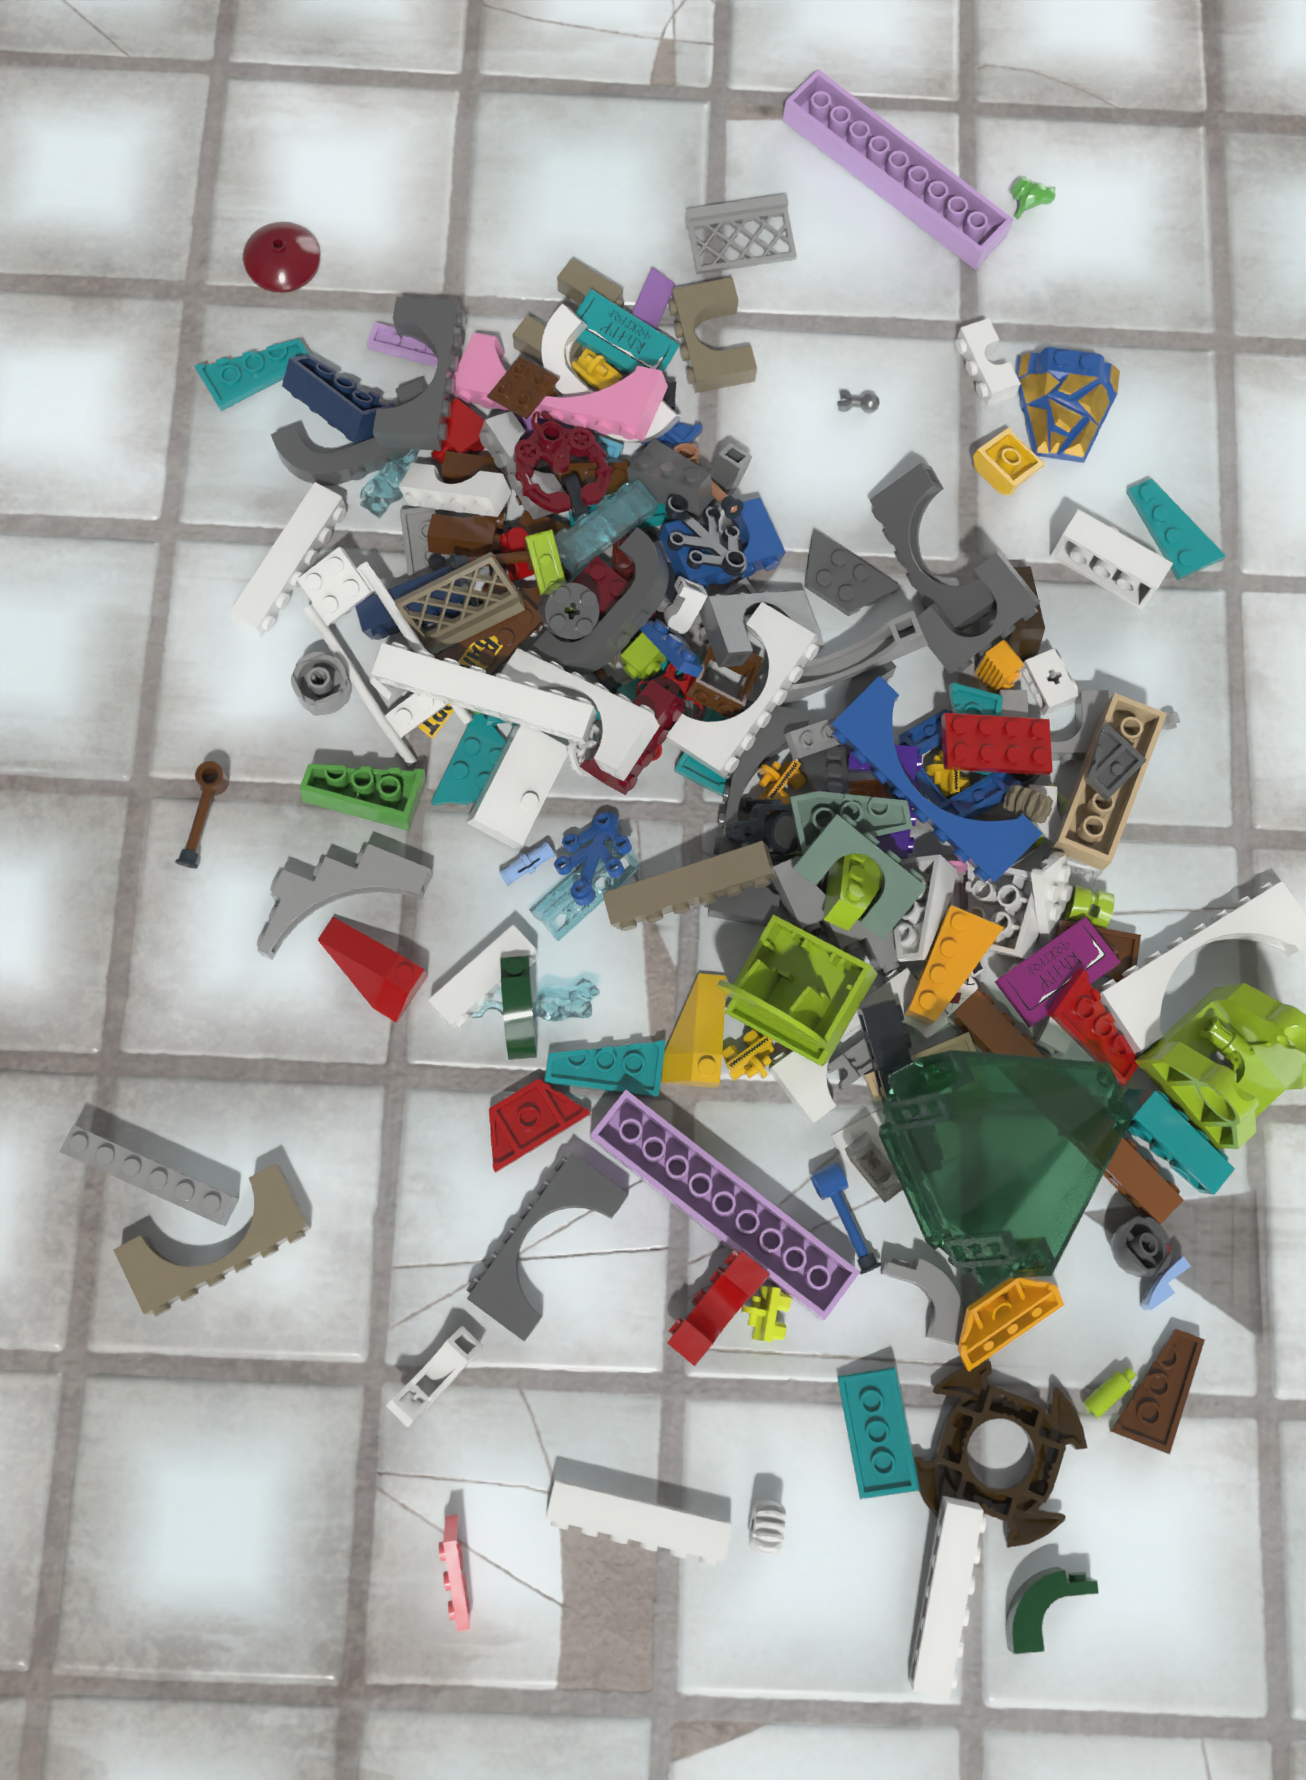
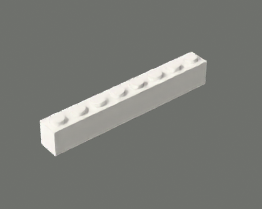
M392 642V645L382 643L371 673L377 682L587 744L597 714L594 706L591 705L592 702L581 697H576L575 700L565 697L564 693L554 689H549L548 692L538 689L537 685L527 681H523L522 684L512 682V678L497 673L496 676L488 675L480 667L470 666L468 669L459 666V662L450 658H444L441 661L435 659L431 653L423 650H418L417 653L408 651L406 646Z

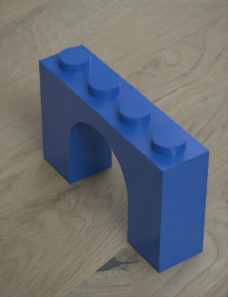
M760 497L743 502L744 508L741 514L731 519L733 525L740 531L739 538L742 543V553L745 555L747 562L746 570L743 574L739 575L742 578L749 577L759 570L765 569V571L775 569L780 565V561L786 553ZM680 520L664 524L659 539L677 579L679 576L703 585L705 589L709 585L715 583L723 585L731 581L732 578L739 577L725 573L721 567L702 565L699 569L690 568L686 560L691 551L698 550L706 555L713 554L704 549L684 546L679 551L671 550L667 545L671 533L679 532L686 536H697Z

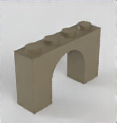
M573 258L557 276L558 292L581 305L589 290L592 289L622 309L624 307L623 289ZM527 315L512 334L513 347L544 367L541 346L546 326ZM576 341L571 348V363L573 361L577 362L586 347Z
M733 277L673 288L672 298L668 300L670 316H675L676 319L674 323L675 336L677 339L681 338L682 345H680L682 361H687L688 368H686L688 384H693L695 393L755 382L757 365L751 345L723 351L712 350L702 345L694 333L696 328L708 319L737 314L739 299Z

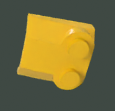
M1009 427L980 447L973 455L975 470L997 492L1003 495L1013 494L1018 486L1045 465V462L1039 459Z

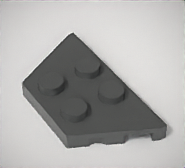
M817 530L813 532L804 586L806 589L847 616L860 611L862 607H869L877 603L882 597L889 594L893 595L898 591L900 587L898 584Z

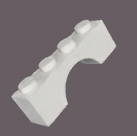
M419 463L411 465L399 484V488L408 505L456 511L459 513L479 514L481 516L498 517L512 494L504 475L501 473L479 471L472 478L464 482L446 484L443 482L435 465Z

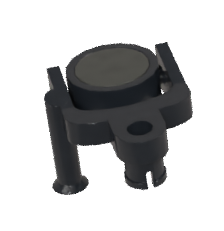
M744 798L742 808L746 813H751L750 820L729 823L725 829L731 831V833H725L727 839L739 843H750V845L763 841L768 846L770 853H777V855H770L772 860H790L795 858V855H783V853L794 852L798 848L792 812L783 811L791 810V804H783L780 799ZM769 810H778V812L767 813Z

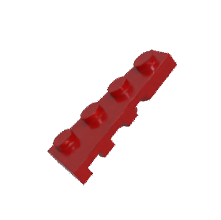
M1078 968L1047 1013L1118 1085L1125 1086L1139 1066L1135 1062L1137 1057L1124 1035L1119 1034L1112 1014L1106 1012L1100 1001L1102 997L1098 990L1092 988L1089 983L1088 973L1085 969Z

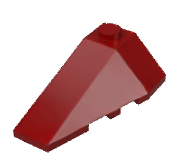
M335 917L331 919L318 938L319 943L370 1006L395 1023L399 1021L428 977L425 969Z

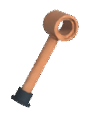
M683 443L673 449L700 466L699 449L697 446ZM711 479L712 496L721 504L725 516L728 519L738 517L743 511V502L740 499H735L733 496H728Z

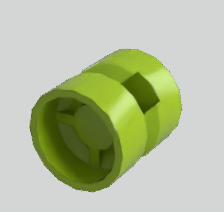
M1074 885L1072 896L1066 904L1065 919L1079 922L1086 917L1093 926L1107 928L1113 913L1114 894L1098 890L1092 894L1091 889Z

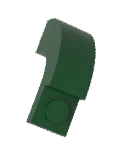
M529 956L500 958L502 1006L508 1060L537 1058Z
M1060 1567L1042 1570L1028 1578L1013 1596L1007 1612L1006 1640L1008 1650L1013 1654L1045 1652L1042 1623L1047 1609L1052 1603L1063 1597L1099 1594L1097 1580L1087 1577L1086 1572L1069 1573V1579H1066V1571Z

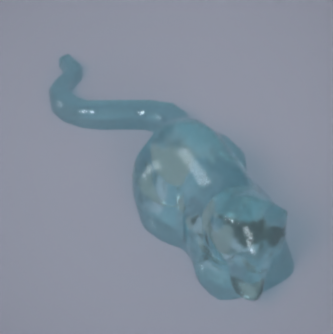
M411 449L404 458L399 457L389 462L374 479L361 489L360 498L363 501L360 505L378 518H381L392 503L402 499L404 495L399 488V484L408 472L406 467L414 462L420 450Z
M582 978L573 986L553 985L543 987L539 990L535 1001L532 1003L534 1020L536 1017H541L546 1021H562L570 1017L588 1018L592 1015L591 1001L600 994V991L592 981L586 978ZM496 1000L485 1002L479 1012L472 1013L473 1018L483 1017L484 1013L490 1009L499 1011L503 1016L502 1003Z

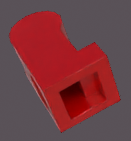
M514 527L502 533L501 553L524 551L525 536H528L527 532L523 528ZM526 562L505 564L511 582L535 575L534 571H528Z

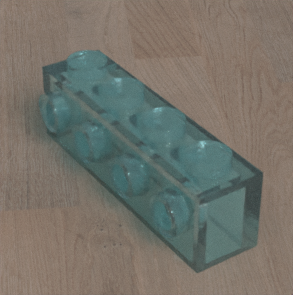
M639 479L631 485L629 482L625 483L617 490V495L612 499L608 497L603 499L596 506L597 510L590 515L587 512L575 521V526L569 530L563 528L554 536L560 561L571 574H574L655 514L659 504Z

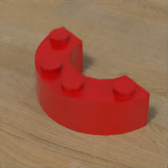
M734 1249L724 1261L727 1267L723 1269L719 1266L709 1280L713 1283L706 1292L701 1288L692 1299L691 1303L694 1305V1308L686 1318L682 1320L679 1317L668 1330L672 1336L667 1344L694 1367L714 1344L735 1314L770 1275V1272L743 1250L738 1252Z

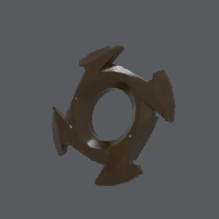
M991 1361L982 1362L971 1371L963 1367L952 1372L933 1387L932 1392L935 1394L953 1396L959 1399L945 1418L932 1460L925 1462L920 1456L914 1457L920 1485L919 1493L937 1520L942 1496L947 1497V1492L955 1499L978 1503L984 1510V1514L1007 1522L1009 1530L1004 1534L1007 1548L1030 1544L1045 1537L1065 1521L1066 1516L1062 1513L1045 1511L1038 1508L1043 1503H1046L1053 1491L1065 1453V1445L1070 1444L1073 1449L1079 1450L1087 1449L1083 1426L1073 1405L1059 1388L1053 1387L1051 1390L1047 1413L1044 1408L1031 1400L988 1385L987 1377L992 1373ZM992 1419H1006L1015 1423L1024 1431L1031 1445L1032 1459L1028 1472L1021 1481L1007 1488H992L983 1484L972 1472L967 1458V1447L971 1435L981 1424Z

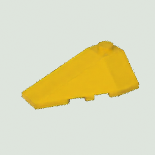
M698 974L664 1052L661 1083L710 1088L719 1087L726 994L717 987V984L720 980L727 982V976Z

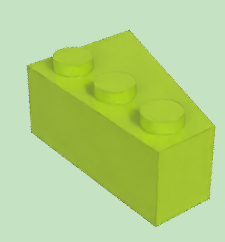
M852 853L839 858L832 865L828 873L823 920L849 931L864 913L882 885L881 870L872 858L861 853Z

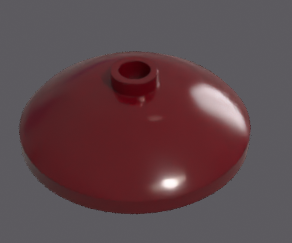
M274 222L259 228L249 237L243 250V264L249 278L257 286L277 293L295 291L308 284L316 275L321 261L320 249L314 236L304 227L291 222Z

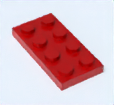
M944 713L941 716L943 764L945 770L1049 775L1053 772L1049 719Z

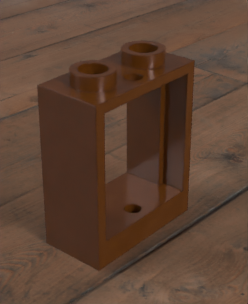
M709 642L700 659L703 670L698 677L693 676L686 696L699 704L719 712L725 717L733 718L739 715L745 707L763 657L752 652L743 666L726 667L744 677L737 696L734 698L702 681L709 661L716 662Z

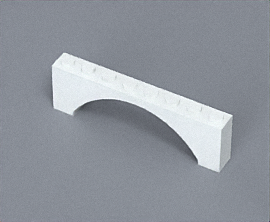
M1283 881L1274 886L1270 882L1256 890L1257 897L1251 900L1249 896H1246L1235 903L1236 910L1228 913L1225 909L1211 918L1214 923L1206 927L1202 923L1191 930L1189 933L1192 937L1186 941L1182 937L1167 945L1169 951L1161 955L1157 951L1144 959L1147 963L1144 967L1139 969L1137 965H1134L1122 973L1123 980L1116 983L1112 979L1099 987L1102 992L1100 993L1102 997L1100 1001L1106 1012L1112 1014L1119 1034L1124 1035L1134 1054L1164 1036L1160 1031V1013L1166 986L1179 963L1194 949L1216 941L1248 940L1278 948L1289 957L1306 947V914Z

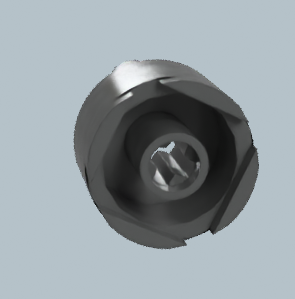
M566 581L558 582L545 590L541 595L538 603V616L550 633L566 639H578L592 632L598 621L599 604L596 595L584 585ZM565 607H571L572 613H564Z

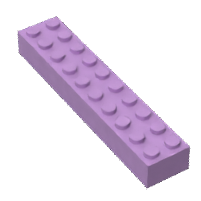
M819 69L785 101L783 121L974 270L1007 238L1013 222L1012 217Z
M627 1090L622 1093L590 1134L591 1141L730 1250L736 1249L738 1252L741 1250L746 1252L770 1272L767 1279L781 1288V1290L818 1319L826 1320L860 1273L859 1270Z

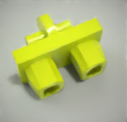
M761 1286L759 1297L752 1296L751 1307L742 1306L741 1312L749 1314L747 1325L753 1326L752 1339L766 1342L785 1339L786 1324L775 1321L777 1310L788 1312L792 1297L780 1292L781 1288Z

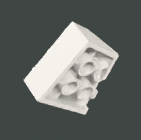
M966 861L965 863L968 864V882H966L968 909L966 911L1004 927L987 951L1024 961L1033 954L1039 933L1031 872L1009 867L993 884H990L988 881L983 883L974 875L973 871L975 868Z

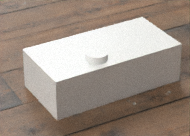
M1079 509L1050 555L1051 558L1141 610L1159 588L1173 564L1121 534L1115 527L1107 526Z
M520 724L516 725L466 823L513 849L522 846L568 755L566 754V751H568L566 749L567 746L539 730Z

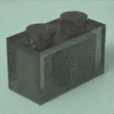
M868 1132L845 1148L849 1160L884 1203L908 1186L902 1173Z

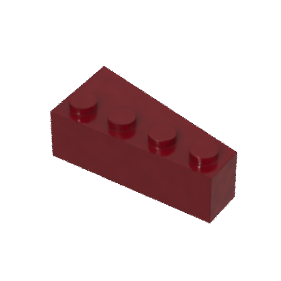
M653 680L647 684L632 704L639 707L640 705H645L652 709L659 728L626 779L622 781L602 771L594 757L590 762L585 759L579 766L605 785L624 795L635 787L641 771L651 763L653 753L666 740L669 729L683 714L684 706L686 705V702ZM601 741L594 748L596 751H598Z

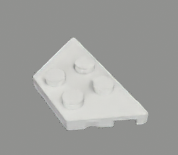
M1057 851L1041 862L1043 869L1034 868L1031 871L1041 946L1047 945L1056 938L1058 921H1061L1066 904L1073 892V887L1069 882L1071 869L1067 865L1066 853Z

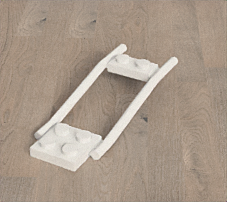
M338 547L296 579L313 602L303 610L317 628L333 655L343 663L349 680L407 766L410 767L417 762V759L402 738L447 706L448 703L414 693L386 715L383 713L328 626L336 622L375 591L413 651L417 653L418 650L426 651L407 620L395 606L393 598L369 563L366 561L356 568L344 549ZM450 704L464 725L474 720L466 708Z

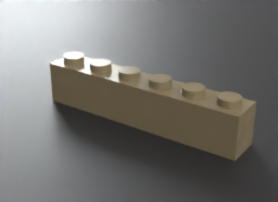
M763 841L602 894L610 924L617 929H621V931H628L636 928L639 922L646 920L648 923L656 922L663 919L664 914L671 912L681 914L689 911V906L699 903L701 906L709 905L716 902V898L727 895V897H733L744 892L743 889L748 887L762 888L771 884L770 880L776 879L777 876L768 846Z

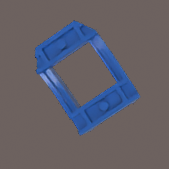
M944 709L900 734V745L918 747V754L923 755L942 744L941 716L944 713L953 712ZM922 766L921 771H916L915 782L920 783V790L932 804L946 812L971 820L1004 801L1011 785L1022 786V783L1019 780L1016 781L1009 773L992 772L989 775H985L984 779L947 800Z

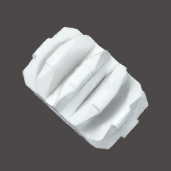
M758 1500L754 1505L748 1536L749 1546L752 1551L768 1556L769 1554L777 1555L780 1552L786 1529V1510L782 1504L770 1500Z

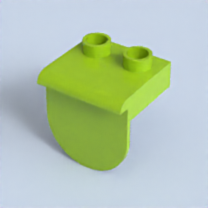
M773 915L734 984L732 985L720 980L717 987L732 999L725 1011L727 1015L814 1063L824 1066L832 1056L878 973L871 965Z

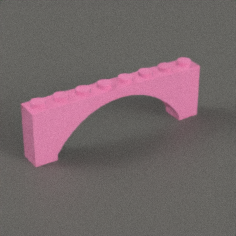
M473 333L458 364V371L453 375L455 381L454 394L464 404L474 403L487 409L497 408L509 412L511 410L487 397L506 373L502 360L505 352L497 337ZM637 366L636 370L623 380L594 393L575 397L546 396L529 417L532 418L533 414L538 413L539 418H542L541 412L545 411L558 424L565 423L575 427L597 430L605 435L615 434L628 440L638 439L644 441L668 385L661 370Z

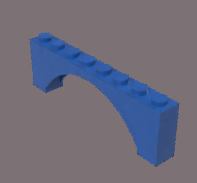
M878 676L831 724L830 728L833 730L831 735L841 745L846 743L853 750L852 756L860 764L863 765L866 762L873 769L871 774L881 784L886 782L893 789L891 793L897 800H906L914 809L912 814L923 824L927 822L934 829L932 833L940 842L944 844L947 841L954 848L952 853L962 863L967 861L975 868L973 871L974 875L983 883L988 881L990 884H993L1043 833L1023 814L1017 819L1005 821L971 820L946 812L921 795L903 771L894 745L892 730L894 703L900 695L884 679Z

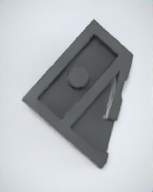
M1106 723L1101 728L1085 782L1107 801L1147 759Z

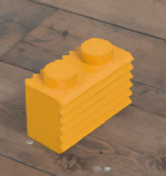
M1002 640L985 653L974 675H977L981 683L985 684L984 687L988 688V692L998 694L1000 690H1012L1016 686L1015 682L1021 678L1020 672L1025 664L1008 643Z

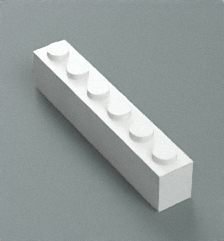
M314 482L230 610L229 614L235 624L261 638L266 631L269 632L273 628L276 615L280 609L283 610L287 606L293 589L300 586L296 579L304 574L308 566H312L315 563L319 549L330 540L332 529L337 522L340 523L346 514V507L342 496Z
M557 1479L554 1481L546 1519L552 1520L551 1526L568 1530L569 1525L581 1527L580 1533L598 1537L599 1532L611 1535L610 1540L614 1542L628 1544V1539L640 1542V1548L657 1551L659 1546L670 1549L669 1554L672 1556L687 1559V1555L692 1554L700 1556L699 1562L717 1566V1561L725 1563L733 1526L730 1521Z
M942 1496L908 1680L914 1692L949 1699L951 1689H956L958 1670L955 1669L957 1657L961 1658L964 1648L961 1632L962 1627L967 1626L969 1621V1607H966L968 1595L973 1594L975 1587V1576H972L974 1564H978L981 1554V1547L977 1545L979 1533H984L986 1527V1514H983L984 1510L978 1503Z

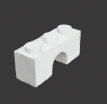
M989 318L961 327L955 341L956 350L960 355L962 354L966 362L967 373L970 377H973L976 383L977 394L980 398H983L986 406L1015 397L1020 386V381L1010 362L995 365L990 363L985 357L995 352L999 342V338Z

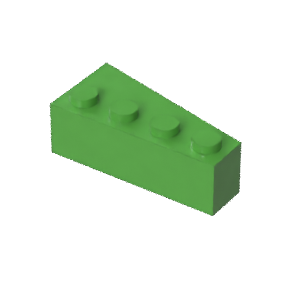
M308 764L299 790L302 801L305 803L409 831L426 784L425 769L407 771L389 767V770L372 769L370 766L346 768L345 765Z

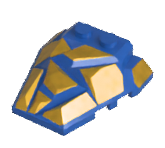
M1054 347L1044 348L1041 353L1030 352L1018 356L1015 373L1020 381L1018 388L1021 397L1020 408L1021 412L1024 411L1027 421L1025 428L1031 451L1039 457L1084 463L1118 394L1120 370L1111 363H1104V356L1101 354Z

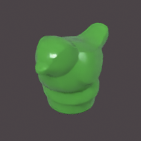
M1025 176L1022 177L1011 190L1014 199L1019 201V208L1015 218L1019 219L1026 210L1042 204L1052 203L1056 197V187L1049 188L1042 183L1034 184L1031 179L1028 180Z

